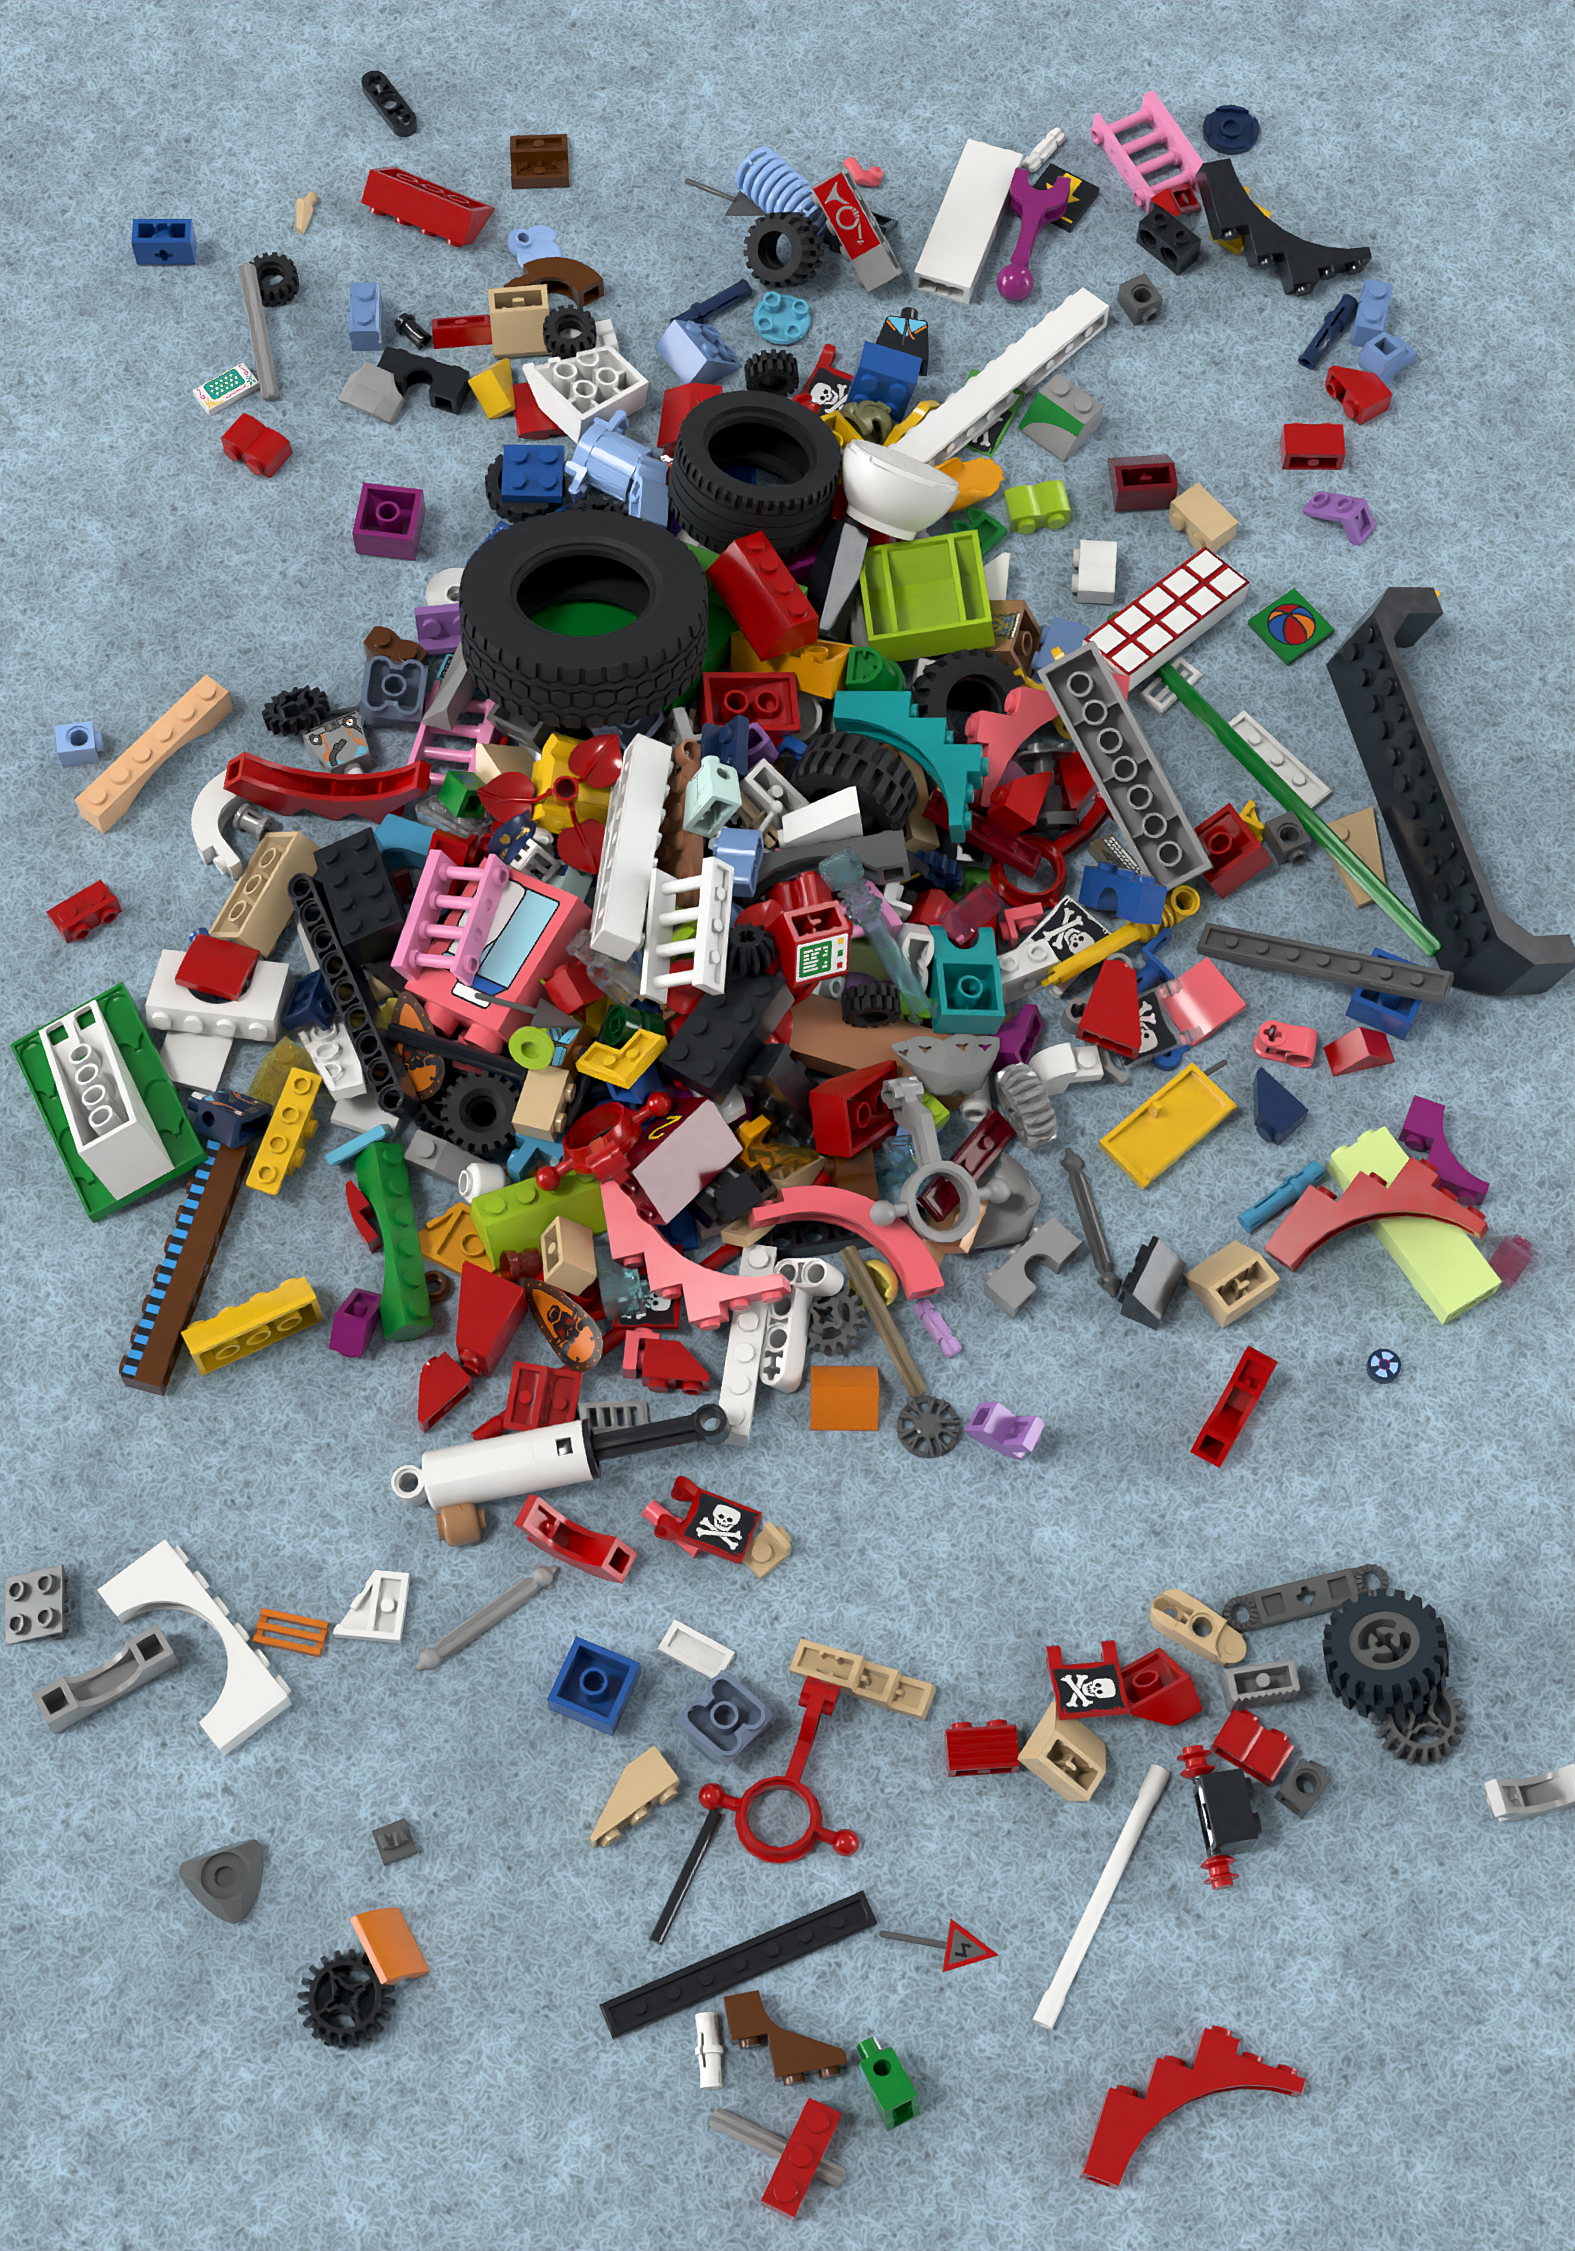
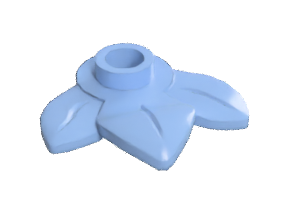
M535 225L528 230L518 228L512 230L508 235V248L513 255L517 256L518 264L522 269L523 264L535 259L562 257L560 248L553 242L557 237V232L548 226Z

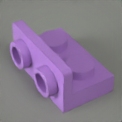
M459 603L414 608L419 645L425 649L427 655L456 652L461 641Z

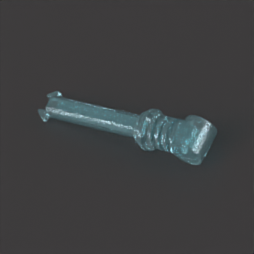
M846 847L820 861L819 871L823 880L831 890H840V893L837 894L838 897H843L842 904L848 905L846 917L855 926L862 927L896 988L898 987L900 996L911 1013L908 1020L916 1025H920L922 1022L917 1014L926 1009L930 1011L933 1018L936 1017L938 1004L937 1002L933 1005L931 1004L881 916L883 911L881 903H883L881 897L875 896L874 893L870 894L871 887L865 886L867 883L866 878L861 879L864 875V869L856 852L852 848Z

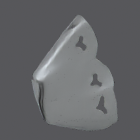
M954 1034L942 1041L930 1036H918L907 1041L892 1044L891 1047L910 1071L917 1076V1079L922 1082V1085L930 1094H935L934 1096H954L970 1094L982 1089L1000 1048V1039L992 1036ZM965 1043L968 1044L965 1048V1051L956 1046L957 1044L962 1046ZM980 1044L984 1046H987L989 1044L992 1045L988 1047L986 1051L979 1047ZM919 1046H922L923 1048L931 1046L932 1048L929 1049L926 1053H924L923 1050L919 1048ZM904 1050H908V1052L906 1053V1057L901 1053H898V1051L903 1052Z
M1000 1152L988 1168L994 1171L995 1168L999 1167V1162L1002 1161L1003 1171L995 1172L996 1178L1004 1179L1009 1183L1011 1194L1008 1200L1001 1204L988 1202L985 1215L979 1224L974 1237V1243L970 1249L1023 1242L1033 1226V1219L1041 1203V1194L1025 1169L1014 1158L1004 1152ZM982 1174L975 1182L977 1188L985 1187L987 1181H990L992 1178Z

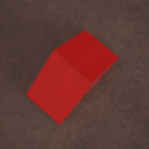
M1360 1026L1323 1048L1333 1077L1395 1062L1385 1033Z

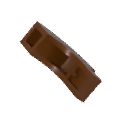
M546 257L529 261L523 264V276L516 277L504 285L505 288L547 284V294L564 295L580 307L604 296L603 278L594 269L582 262L563 257Z

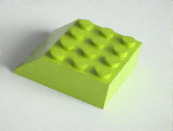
M977 529L866 547L860 572V584L869 647L877 650L884 658L898 662L954 653L963 649L973 650L975 648L995 646L993 623Z

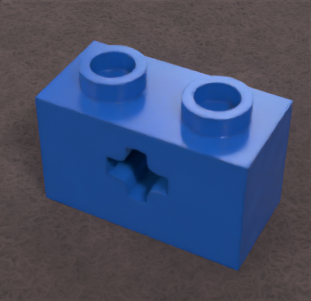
M133 219L131 244L137 265L195 264L197 239L192 219Z

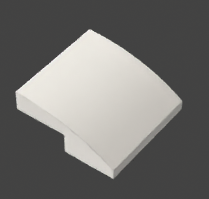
M168 1030L160 1057L175 1088L182 1090L183 1087L208 1095L216 1092L234 1037Z
M369 1084L366 1085L367 1093L337 1101L330 1123L363 1134L380 1124H389L394 1134L385 1141L390 1143L403 1120L379 1108Z

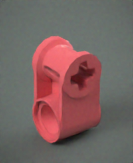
M1269 1020L1260 1026L1258 1035L1253 1042V1049L1263 1059L1283 1062L1295 1067L1308 1068L1314 1063L1318 1033L1306 1026H1295Z

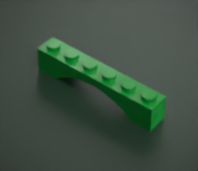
M374 1141L354 1157L359 1189L373 1205L383 1236L385 1275L379 1307L384 1340L414 1341L434 1327L403 1147L402 1144Z

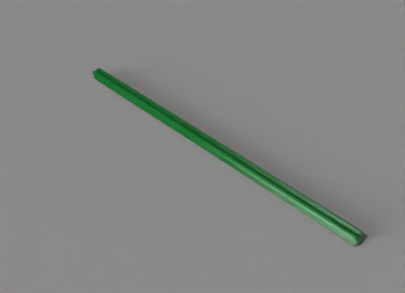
M1115 611L1112 614H1110L1107 617V621L1114 615H1116L1118 611ZM1168 661L1153 672L1162 679V683L1169 687L1168 689L1176 695L1288 812L1294 811L1304 829L1429 957L1432 958L1440 953L1443 943Z

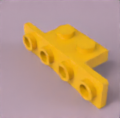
M295 1067L291 1069L246 1180L248 1188L276 1196L285 1174L293 1176L296 1168L300 1169L303 1166L307 1153L304 1148L308 1139L314 1138L318 1128V1120H316L312 1107L323 1082L320 1075Z

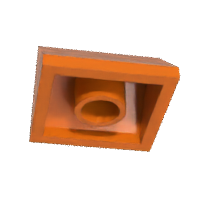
M811 1366L810 1431H878V1366Z

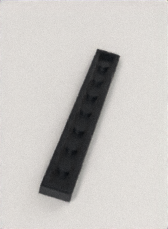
M862 1890L599 2004L614 2040L877 1925V1921Z

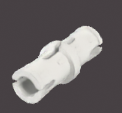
M704 2012L695 2014L698 2047L695 2048V2056L699 2057L700 2089L723 2088L721 2055L724 2054L719 2039L718 2013Z

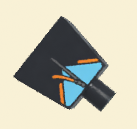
M905 307L901 310L900 317L892 315L886 317L875 344L922 358L919 376L927 377L929 360L928 322L918 320V311L916 309Z

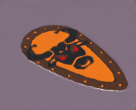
M407 991L402 992L395 1004L391 1023L394 1022L436 1036L433 1026L418 1000ZM394 1042L419 1101L432 1097L441 1087L445 1076L443 1057Z
M526 1279L523 1287L530 1311L541 1332L560 1360L571 1370L585 1372L594 1368L602 1355L603 1340L600 1329L593 1318L553 1286L540 1280Z

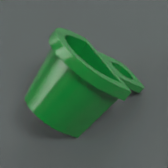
M850 647L846 686L849 691H905V676L897 663L889 658H884L872 647ZM835 697L830 699L832 703H835Z

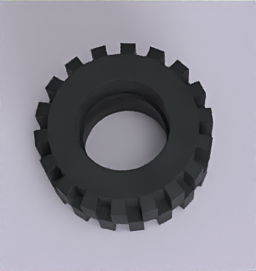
M798 212L764 214L765 217H759L755 220L756 225L750 226L748 232L751 234L750 237H745L744 244H747V250H743L744 256H748L749 260L746 262V266L748 269L752 268L754 270L751 275L755 279L761 278L760 283L763 285H770L772 288L803 285L808 282V279L813 278L817 274L814 269H818L822 265L819 257L824 256V250L820 249V244L824 243L823 237H818L817 235L820 231L817 225L811 226L813 220L809 217H803V214ZM782 234L789 239L791 244V257L786 266L780 262L776 252L777 242Z

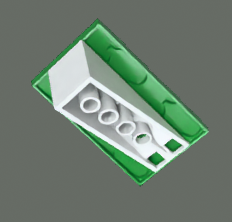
M123 982L10 1044L84 1209L93 1223L135 1201L136 1198H140L164 1185L165 1182H169L191 1170L193 1166H198L208 1160L194 1125L169 1077L136 1003Z

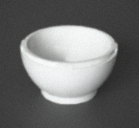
M853 439L845 447L841 475L843 489L848 501L846 513L858 522L896 538L912 541L917 532L931 526L944 516L960 493L958 490L959 484L952 477L906 454L859 439Z

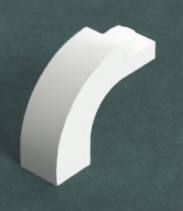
M226 769L214 777L198 795L192 810L191 826L198 852L205 865L213 861L222 875L228 873L235 881L242 875L243 867L240 859L222 838V830L227 820L244 803L251 804V801L223 789Z

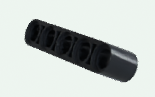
M916 1203L920 1217L926 1223L927 1213L920 1204ZM806 1220L776 1224L767 1233V1246L777 1247V1261L787 1258H807L839 1253L850 1245L856 1246L857 1249L874 1247L856 1233L849 1237L842 1236L838 1231L843 1229V1227L820 1221ZM811 1233L819 1234L822 1237V1239L817 1242L809 1241L806 1238V1236ZM784 1238L790 1243L787 1246L779 1247L773 1242L776 1239Z

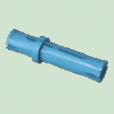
M1313 1160L1293 1176L1288 1175L1283 1179V1183L1278 1188L1238 1215L1237 1220H1239V1224L1247 1233H1252L1295 1199L1299 1200L1310 1184L1313 1186L1326 1178L1322 1166Z

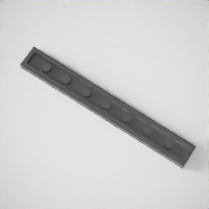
M1207 922L1196 948L1198 954L1441 1005H1445L1454 980L1453 972Z

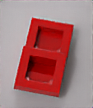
M350 1180L345 1184L350 1213L360 1237L371 1254H373L382 1247L379 1236L366 1221L374 1213L370 1203Z

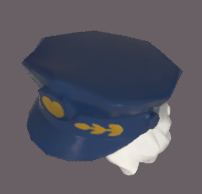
M527 809L496 829L486 847L487 855L495 854L509 868L518 871L510 863L513 859L517 862L521 860L522 857L518 853L521 849L527 852L530 848L526 844L529 838L554 857L555 852L552 845L554 837L548 830L537 827L538 823L532 820L530 810ZM538 853L533 857L544 867L551 865ZM530 863L526 866V869L529 871L536 869Z

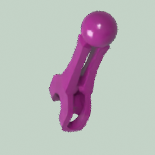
M1018 167L1015 169L1010 185L1009 204L1012 211L1021 219V231L1016 248L1010 259L1012 264L1005 266L999 272L996 281L1000 295L1006 300L1013 302L1021 301L1031 293L1034 286V278L1029 270V262L1034 245L1045 224L1057 221L1065 215L1070 194L1071 178L1058 176L1053 187L1047 190H1037L1028 182V169Z

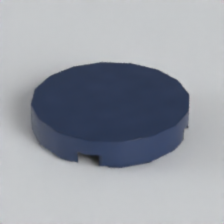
M1223 105L1215 108L1214 112L1211 114L1209 112L1205 117L1202 127L1203 138L1208 146L1218 153L1226 155H1239L1249 151L1256 144L1260 131L1256 117L1254 116L1253 118L1247 109L1236 105Z

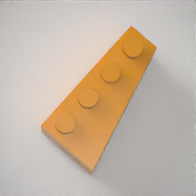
M741 630L731 635L730 669L735 670L734 672H795L797 690L832 699L835 697L836 691H845L847 689L846 677L850 647L858 646L817 639V642L761 662Z

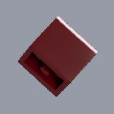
M1167 454L1108 458L1107 462L1115 512L1170 508L1171 501L1177 496L1178 483L1175 463Z

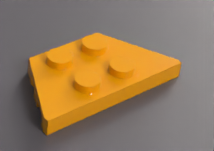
M459 1202L449 1208L443 1216L435 1217L425 1224L426 1227L417 1232L422 1258L460 1277L462 1265L466 1260L516 1284L517 1264L496 1272L494 1271L469 1216L470 1206Z

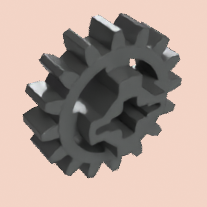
M842 1286L835 1295L813 1296L812 1305L809 1308L811 1314L807 1344H809L808 1347L815 1352L820 1351L825 1356H830L832 1351L840 1356L844 1346L850 1350L854 1349L852 1343L854 1338L858 1340L863 1339L859 1329L868 1327V1324L861 1320L862 1317L868 1314V1311L861 1306L863 1301L860 1296L855 1295L856 1292L848 1286L846 1288ZM829 1315L832 1318L834 1317V1319L838 1321V1324L830 1322L831 1320L826 1318V1316Z

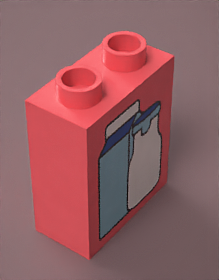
M484 857L478 868H485L488 858ZM510 868L509 879L504 887L479 961V969L475 973L472 985L466 986L450 972V969L423 967L418 981L408 980L404 988L424 1005L423 1009L434 1031L450 1038L459 1025L468 1030L463 1040L471 1047L500 1055L504 1047L509 1049V1040L517 1029L531 1025L534 1015L476 999L474 997L475 993H482L536 1009L540 998L555 1006L545 986L539 980L554 977L552 972L566 963H570L572 966L577 961L591 956L594 949L590 948L592 938L590 928L593 911L578 896ZM469 881L461 897L475 898L480 881ZM452 909L443 925L465 927L470 910ZM435 937L429 946L427 954L455 956L460 940Z

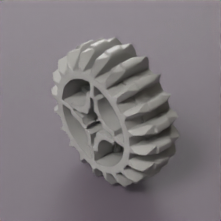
M1022 1062L1011 1064L996 1073L994 1086L998 1097L997 1102L1000 1104L1007 1122L1016 1132L1015 1136L1020 1140L1021 1145L1032 1150L1043 1147L1056 1139L1058 1127L1056 1125L1057 1119L1054 1116L1055 1111L1051 1106V1100L1046 1094V1089L1043 1088L1041 1080L1037 1078L1036 1073L1027 1064Z

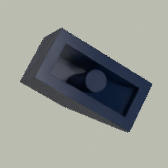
M1261 1067L1257 1070L1253 1081L1254 1125L1261 1138L1267 1142L1272 1141L1279 1146L1305 1122L1309 1110L1264 1068Z

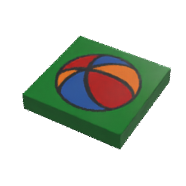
M1295 588L1250 618L1247 624L1287 666L1334 633V628Z

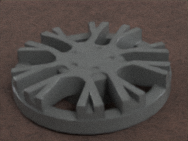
M927 1395V1397L912 1399L901 1410L897 1420V1435L901 1444L908 1452L921 1458H937L948 1453L956 1444L960 1433L959 1417L955 1410L950 1406L949 1402L936 1398V1396L931 1397ZM928 1404V1411L921 1412L917 1405ZM934 1404L939 1406L936 1414L931 1413ZM912 1410L919 1417L916 1419L908 1412ZM946 1410L951 1418L946 1420L940 1419V1414ZM903 1420L910 1421L915 1426L902 1429ZM942 1425H954V1429L942 1428ZM916 1432L917 1436L907 1441L905 1437ZM945 1434L952 1439L945 1445L939 1439V1435ZM921 1439L926 1441L925 1451L914 1448L917 1441ZM930 1441H936L937 1451H933Z

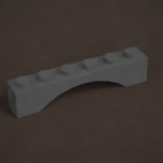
M886 830L880 834L869 836H852L848 839L834 842L822 841L810 846L788 847L781 851L763 852L754 896H732L731 902L738 904L741 908H748L754 905L765 893L774 889L773 886L775 884L798 878L800 873L807 871H816L817 874H849L867 879L878 885L911 880L903 830Z

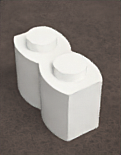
M1080 540L1079 549L1073 550L1072 567H1078V574H1072L1071 592L1077 593L1076 602L1113 604L1117 542Z
M904 923L897 937L896 944L899 954L892 963L891 981L895 988L898 987L900 993L921 997L928 984L926 966L930 963L934 953V939L927 926Z

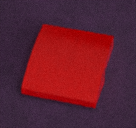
M528 382L513 385L514 413L518 438L545 440L548 439L550 434L568 436L539 408Z
M198 933L183 958L175 976V982L180 986L238 1002L246 979L250 980L260 955V950Z
M514 1361L503 1428L523 1432L575 1421L583 1373Z

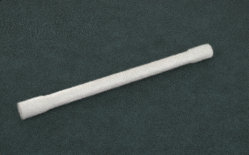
M1154 1764L1150 1766L1139 1790L1136 1803L1062 1962L1032 2019L1034 2023L1048 2030L1053 2029L1065 2003V1996L1152 1808L1159 1800L1170 1776V1772Z

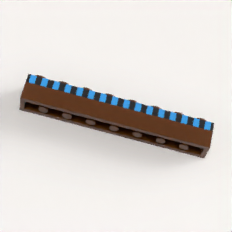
M210 1137L207 1146H203L208 1160L199 1164L196 1175H192L189 1178L186 1188L188 1196L185 1205H180L175 1217L176 1229L174 1234H169L166 1239L164 1261L162 1265H157L153 1275V1283L155 1285L152 1293L145 1296L142 1304V1320L140 1325L136 1324L130 1338V1343L132 1344L128 1355H124L120 1362L119 1374H121V1378L127 1387L160 1396L165 1394L184 1342L181 1332L187 1330L192 1321L251 1160L248 1147L245 1145L232 1149Z

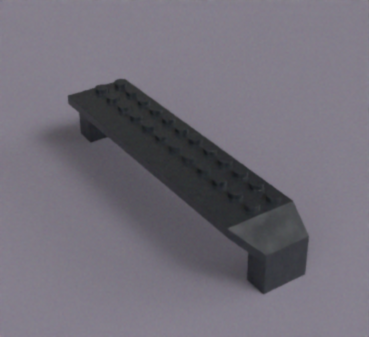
M1388 587L1357 621L1326 666L1422 923L1443 943L1442 950L1435 956L1440 970L1453 972L1454 980L1451 985L1453 987L1496 996L1545 993L1575 968L1574 944L1570 934L1533 936L1497 909L1397 649L1413 646L1443 614V610L1433 587Z

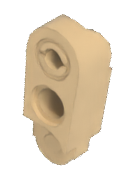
M1170 1589L1154 1599L1149 1611L1150 1621L1153 1627L1161 1634L1213 1664L1217 1663L1222 1667L1238 1665L1245 1657L1247 1650L1246 1643L1242 1638L1243 1635L1227 1625V1620L1196 1598L1191 1597L1182 1590ZM1166 1609L1174 1610L1176 1618H1172L1164 1613ZM1196 1624L1205 1626L1209 1631V1635L1206 1637L1197 1636L1193 1632L1192 1626Z

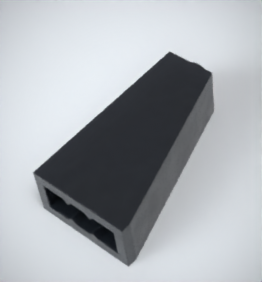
M844 516L842 521L831 517L805 587L808 588L807 599L819 616L818 634L843 643L870 534V532L859 528L860 522Z

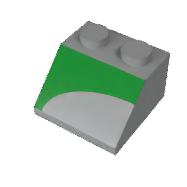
M1057 373L1038 391L1017 430L1064 462L1101 425L1103 405Z

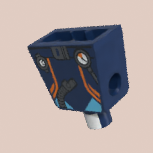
M221 1089L207 1096L196 1091L190 1096L188 1101V1109L197 1113L196 1129L232 1149L264 1136L273 1108L272 1104L230 1089Z

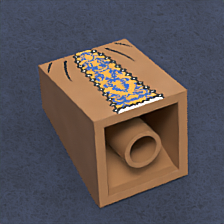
M989 600L995 646L979 649H984L985 655L991 652L1000 655V662L1002 664L1009 661L1015 667L1012 671L1013 674L1015 670L1021 667L1027 677L1032 679L1035 671L1030 668L1035 651L1040 652L1042 646L1040 644L1042 635L1040 626L1025 600Z

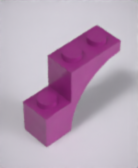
M1414 1095L1398 1140L1405 1142L1404 1144L1412 1150L1421 1151L1425 1149L1429 1151L1426 1160L1438 1168L1436 1173L1439 1174L1441 1183L1436 1188L1437 1190H1440L1441 1187L1446 1188L1458 1197L1457 1202L1462 1205L1474 1206L1476 1204L1481 1206L1490 1183L1469 1173L1451 1153L1443 1130L1445 1105Z

